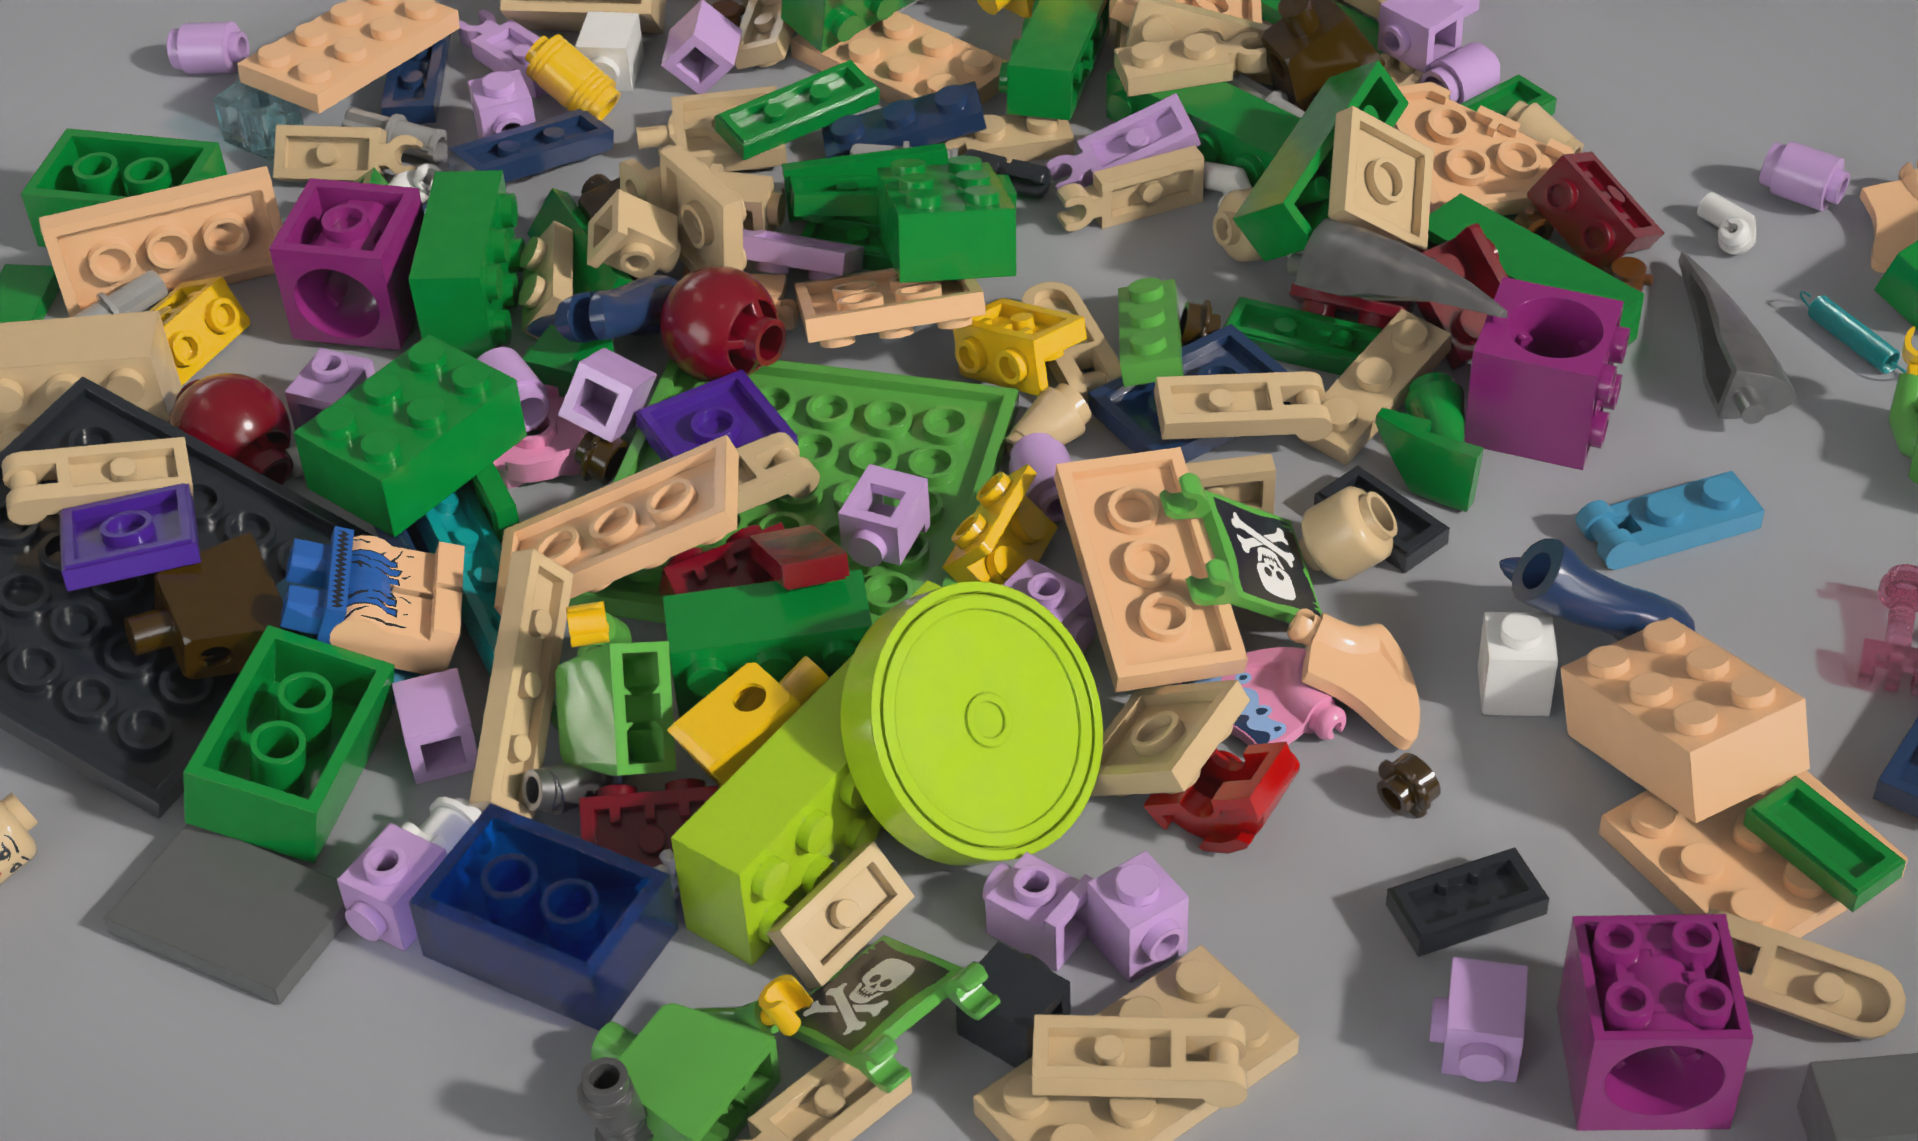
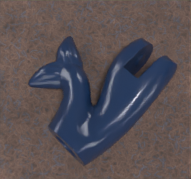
M652 275L614 289L578 293L559 303L555 314L542 316L533 321L527 330L532 335L540 338L550 324L555 325L556 330L564 338L578 343L594 340L607 341L627 335L661 334L660 316L663 303L671 289L679 281L666 275Z
M1553 538L1539 540L1532 544L1523 553L1522 557L1505 558L1499 561L1500 569L1512 582L1513 594L1519 601L1577 625L1603 631L1618 641L1643 630L1650 623L1666 620L1670 617L1695 631L1694 620L1683 606L1653 592L1618 582L1589 568L1581 561L1574 550L1561 540Z

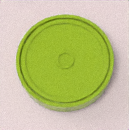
M971 581L944 586L913 596L890 608L869 628L854 652L845 676L841 699V734L844 752L850 773L863 801L885 830L901 844L927 859L955 866L984 865L1019 859L1026 852L1031 855L1037 853L1058 840L1081 815L1094 789L1102 757L1103 721L1100 699L1089 665L1076 641L1064 625L1035 599L1008 586L992 582Z

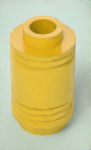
M560 34L550 39L545 35L540 37L525 56V60L529 63L526 75L532 78L534 82L563 107L568 109L569 112L577 109L588 111L602 121L612 111L621 97V93L615 89L617 83Z

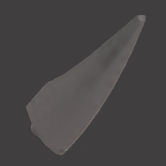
M1330 218L1324 219L1315 228L1305 246L1303 254L1293 253L1287 261L1288 273L1296 276L1295 285L1339 296L1359 297L1372 301L1436 302L1507 318L1508 311L1471 282L1438 261L1396 240L1349 223H1339Z
M1681 252L1678 263L1696 322L1702 353L1703 384L1718 418H1742L1747 424H1755L1760 422L1765 415L1777 413L1792 405L1796 401L1797 395L1780 362L1761 333L1713 277L1690 256Z

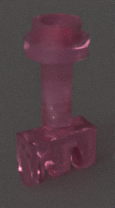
M1900 564L1892 567L1879 581L1878 599L1884 606L1889 608L1884 641L1864 639L1860 653L1856 685L1870 687L1875 676V667L1886 669L1883 690L1898 692L1901 675L1904 672L1913 674L1910 691L1912 696H1918V648L1911 647L1916 612H1918V567L1910 564Z

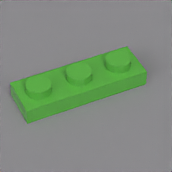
M1148 277L1138 279L1127 287L1118 288L1120 369L1124 387L1156 382V377L1184 376L1179 299L1175 279L1161 281L1158 278Z

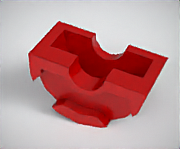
M1287 741L1248 745L1243 752L1244 762L1236 755L1216 748L1201 768L1198 780L1186 789L1185 792L1177 794L1152 793L1143 807L1163 829L1167 830L1173 821L1185 831L1203 838L1204 840L1198 847L1199 849L1207 852L1230 854L1244 850L1250 845L1298 774L1300 764L1296 756L1290 751Z

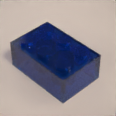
M492 803L486 807L408 902L424 957L598 1031L606 1023L611 1022L679 929L670 874Z

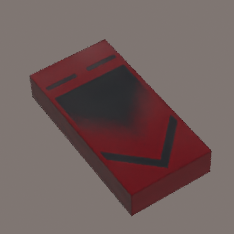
M812 524L749 536L752 558L787 590L846 579V576H850L847 553Z

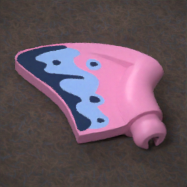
M1275 647L1246 653L1248 661L1244 673L1179 683L1191 684L1238 679L1250 702L1233 724L1231 734L1241 739L1247 745L1285 741L1289 745L1304 733L1313 734L1314 732L1320 739L1330 740L1334 739L1333 728L1342 732L1346 725V714L1342 708L1335 706V700L1331 695L1302 682V669L1306 654L1303 648Z

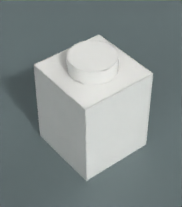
M588 11L575 48L617 83L615 89L619 92H633L644 59L639 13Z
M1484 612L1477 665L1482 715L1550 716L1558 665L1552 615L1546 612Z

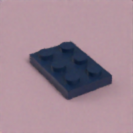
M1232 324L1182 347L1184 376L1288 372ZM1121 376L1088 392V406L1091 414L1134 453L1181 447L1185 463L1237 438L1215 437L1162 440L1154 397L1155 382L1124 387ZM1283 402L1284 405H1291L1290 402Z

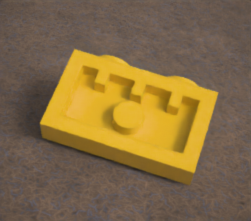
M222 276L182 282L149 310H159L181 386L250 325V318Z
M1001 298L985 305L986 315L972 317L973 323L971 325L953 329L955 357L962 376L1002 387L1016 388L1020 392L1039 396L1046 387H1049L1045 362L1062 357L1065 349L1087 339L1083 316L1006 298Z
M1029 464L1024 465L1008 476L1004 472H998L977 493L976 499L980 502V505L975 513L965 519L953 533L951 540L956 545L942 567L957 583L981 581L1003 585L1029 559L1039 562L1058 527L1025 495L1037 475V472Z

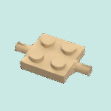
M776 86L671 97L672 114L668 120V125L636 127L639 150L680 144L698 161L705 163L708 168H710L712 163L722 164L723 171L726 172L748 169L759 171L774 166H782L781 164L787 163L785 144L743 161L715 131V115L777 90Z

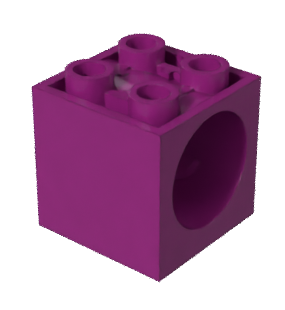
M309 179L269 247L292 339L367 346L379 349H402L417 320L409 275L424 218L419 188Z
M1503 277L1494 301L1508 311L1507 318L1487 315L1473 350L1464 427L1465 442L1492 451L1583 470L1590 448L1601 449L1603 446L1610 413L1603 412L1604 408L1615 410L1621 390L1623 375L1617 374V366H1614V363H1623L1630 336V328L1620 326L1624 301Z
M1726 914L1573 916L1556 1008L1577 1131L1730 1129L1754 1037Z

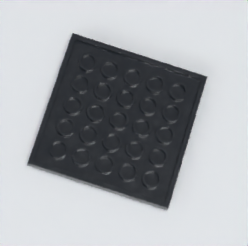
M82 376L0 452V728L160 819L184 793L183 772L240 673L192 680L183 676L171 646L135 656L126 635L124 618L156 609L154 575L157 572L67 592L61 571L59 514L47 515L42 521L31 525L16 524L9 519L6 508V496L11 489L4 484L1 467L5 457L22 451L185 437L193 483V501L200 552L239 535L251 532L275 585L286 576L287 562L294 538L329 545L334 526L353 529L354 537L374 535ZM57 480L42 481L40 484L57 483ZM294 631L295 634L304 636L299 631Z

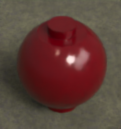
M709 266L695 270L675 284L662 306L660 333L665 350L679 369L696 380L711 382L742 369L749 377L759 370L762 365L769 366L775 363L785 348L786 328L778 320L773 299L756 278L740 269L728 266Z
M219 373L200 380L191 381L179 391L169 417V424L281 485L288 479L293 469V461L286 455L285 449L290 448L291 423L284 404L271 388L247 375Z

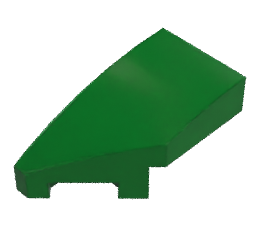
M1382 407L1376 415L1375 424L1409 491L1437 503L1467 512L1475 499L1484 447L1430 433L1431 420Z

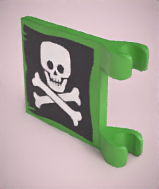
M1185 473L1179 477L1178 481L1182 492L1169 493L1163 490L1159 493L1166 516L1172 519L1203 518L1215 556V559L1206 563L1208 577L1198 579L1192 575L1185 579L1191 599L1195 604L1201 606L1232 604L1287 623H1291L1296 612L1302 608H1308L1318 616L1322 614L1290 520L1204 489L1200 478L1193 473Z
M883 935L842 967L823 987H817L809 993L813 1003L810 1007L801 1008L795 1012L801 1020V1025L792 1037L859 1069L880 1090L890 1093L912 1076L908 1067L902 1066L893 1056L898 1051L894 1041L947 997L975 1020L983 1018L999 1005L1001 1001L998 995L992 994L983 986L982 983L988 978V975L981 964L971 962L963 968Z

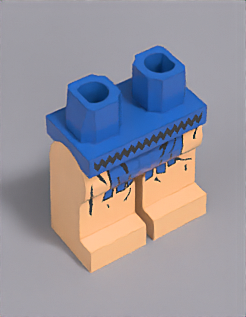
M334 526L329 545L294 538L287 562L285 581L318 587L319 590L288 584L281 611L280 628L314 634L315 640L394 664L395 669L424 675L448 670L460 636L461 589L463 587L465 546L439 542L436 552L433 554L393 547L385 540L375 536L361 535L354 537L353 529Z

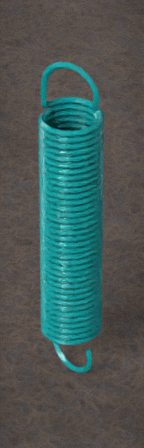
M1800 291V297L1808 307V316L1883 374L1890 373L1896 368L1906 373V370L1897 365L1900 359V352L1825 295L1817 297L1809 305L1802 293L1809 298L1812 295L1806 291Z

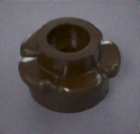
M1204 300L1203 304L1186 302L1180 317L1182 347L1220 329L1221 315L1212 313V306L1209 300Z
M589 431L579 443L574 457L575 462L580 464V477L584 481H590L593 478L604 485L609 483L619 471L628 451V442L617 438L611 443Z
M1404 753L1394 762L1386 759L1380 763L1378 773L1382 780L1377 783V792L1383 803L1399 816H1404L1410 812L1417 818L1424 817L1427 814V810L1431 807V802L1438 798L1441 793L1440 784L1431 768L1412 753Z

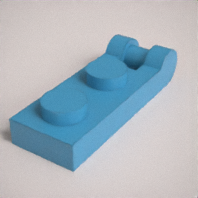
M1728 471L1612 505H1608L1603 500L1592 501L1581 508L1577 513L1575 522L1588 540L1597 541V553L1607 567L1616 570L1760 529L1765 510L1733 471Z

